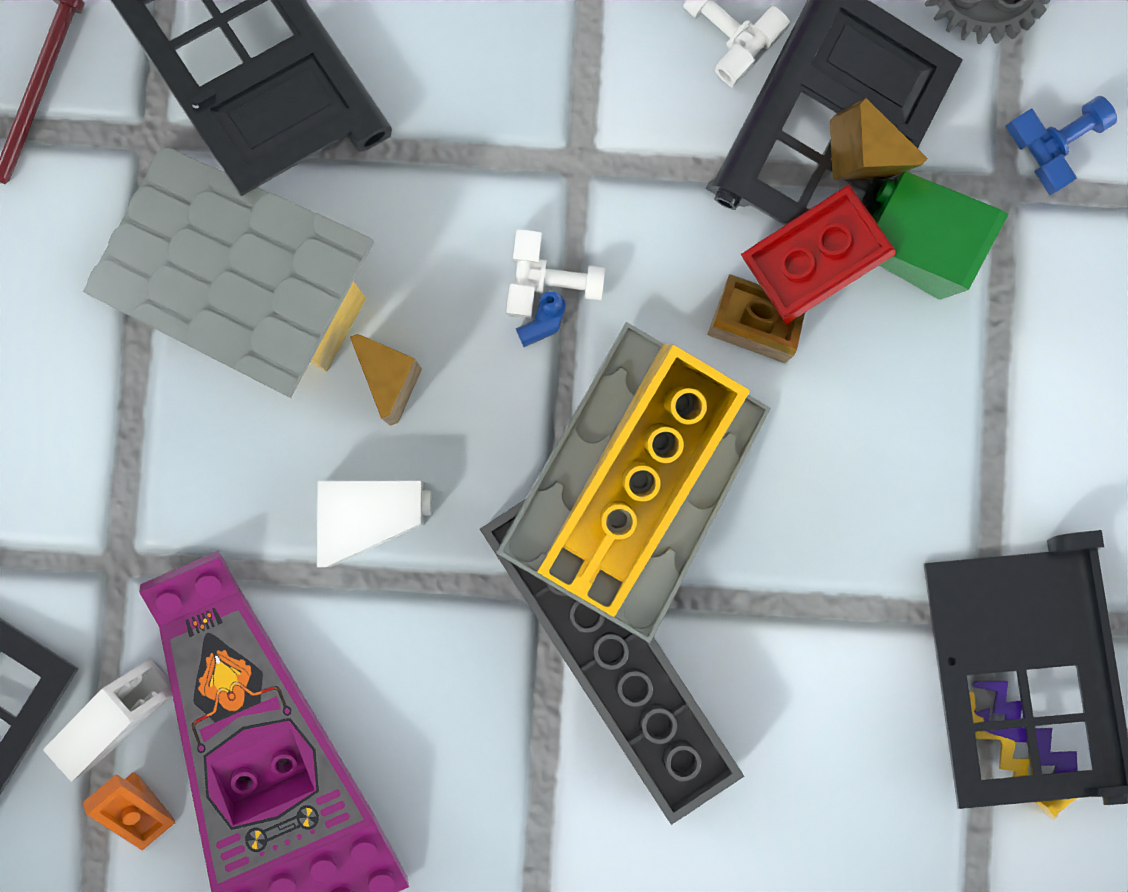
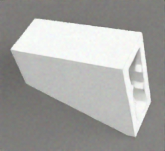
M317 481V567L335 566L424 525V516L432 515V491L424 490L423 481Z
M150 658L102 688L43 751L66 777L73 782L97 765L172 697L169 678Z

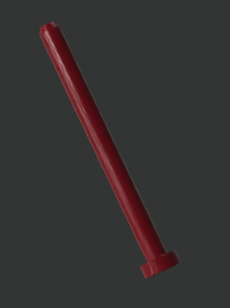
M53 0L58 4V8L0 155V183L2 184L8 183L11 179L74 13H82L85 6L83 0Z

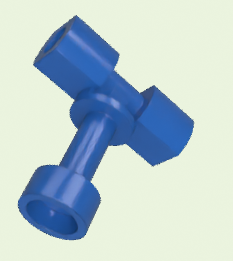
M1097 96L1082 106L1083 116L1061 130H1057L1052 126L1046 129L1033 108L1005 126L1019 149L1022 150L1028 147L1039 164L1040 168L1034 172L1049 195L1077 179L1064 158L1069 153L1068 144L1090 130L1102 133L1117 123L1116 111L1105 97Z

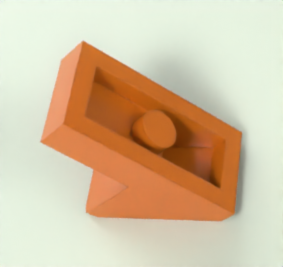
M135 772L125 779L117 774L114 775L82 802L86 815L142 851L175 824L173 816Z

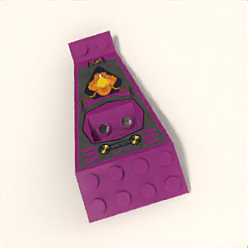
M218 550L140 584L139 593L160 630L211 892H399L408 888V876L373 811L239 588L220 551ZM283 758L290 760L284 764L277 762L278 760ZM241 776L250 777L245 781L238 780V778Z

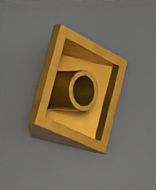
M867 98L835 114L830 120L833 180L890 178L921 166L928 159Z
M729 274L707 335L786 363L796 353L805 313L785 324L759 284Z
M360 334L350 336L381 419L390 426L398 423L422 368L413 357Z

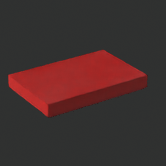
M848 184L740 255L784 323L788 324L895 256L896 251L852 187Z

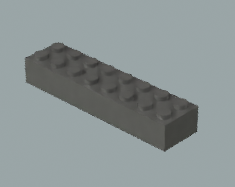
M525 500L479 529L495 554ZM496 554L671 825L745 777L654 637L651 643H648Z

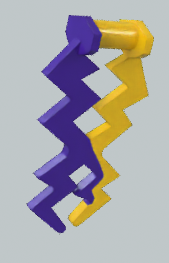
M974 681L972 683L974 688L996 691L992 714L1005 715L1004 720L1021 719V700L1007 702L1008 681ZM969 691L973 723L989 722L991 708L976 712L975 695ZM1025 728L975 732L976 739L1000 741L999 769L1014 771L1012 777L1027 776L1029 758H1012L1016 743L1027 742ZM1035 728L1041 766H1055L1053 773L1078 771L1077 751L1051 752L1053 728ZM1077 798L1035 803L1041 807L1046 815L1054 820L1062 810Z

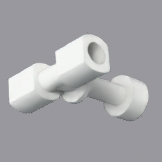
M686 0L683 8L695 19L703 13L730 38L726 43L730 51L717 63L714 71L721 80L731 87H734L750 70L755 61L753 57L763 47L769 49L788 29L791 22L781 10L773 5L755 24L746 20L742 25L714 0Z
M529 230L516 231L513 261L517 262L515 284H510L506 315L532 318L535 293L543 294L544 285L585 290V299L601 301L605 267L589 266L588 274L546 269L547 260L539 259L542 233Z

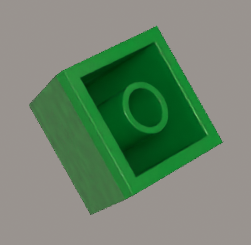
M907 171L903 172L892 180L886 179L875 198V201L880 204L873 215V219L896 251L895 256L879 266L939 300L965 292L970 289L1009 214Z

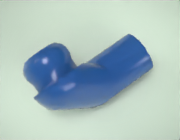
M547 291L541 295L535 320L515 328L523 347H527L559 331L566 305L565 300L556 291Z

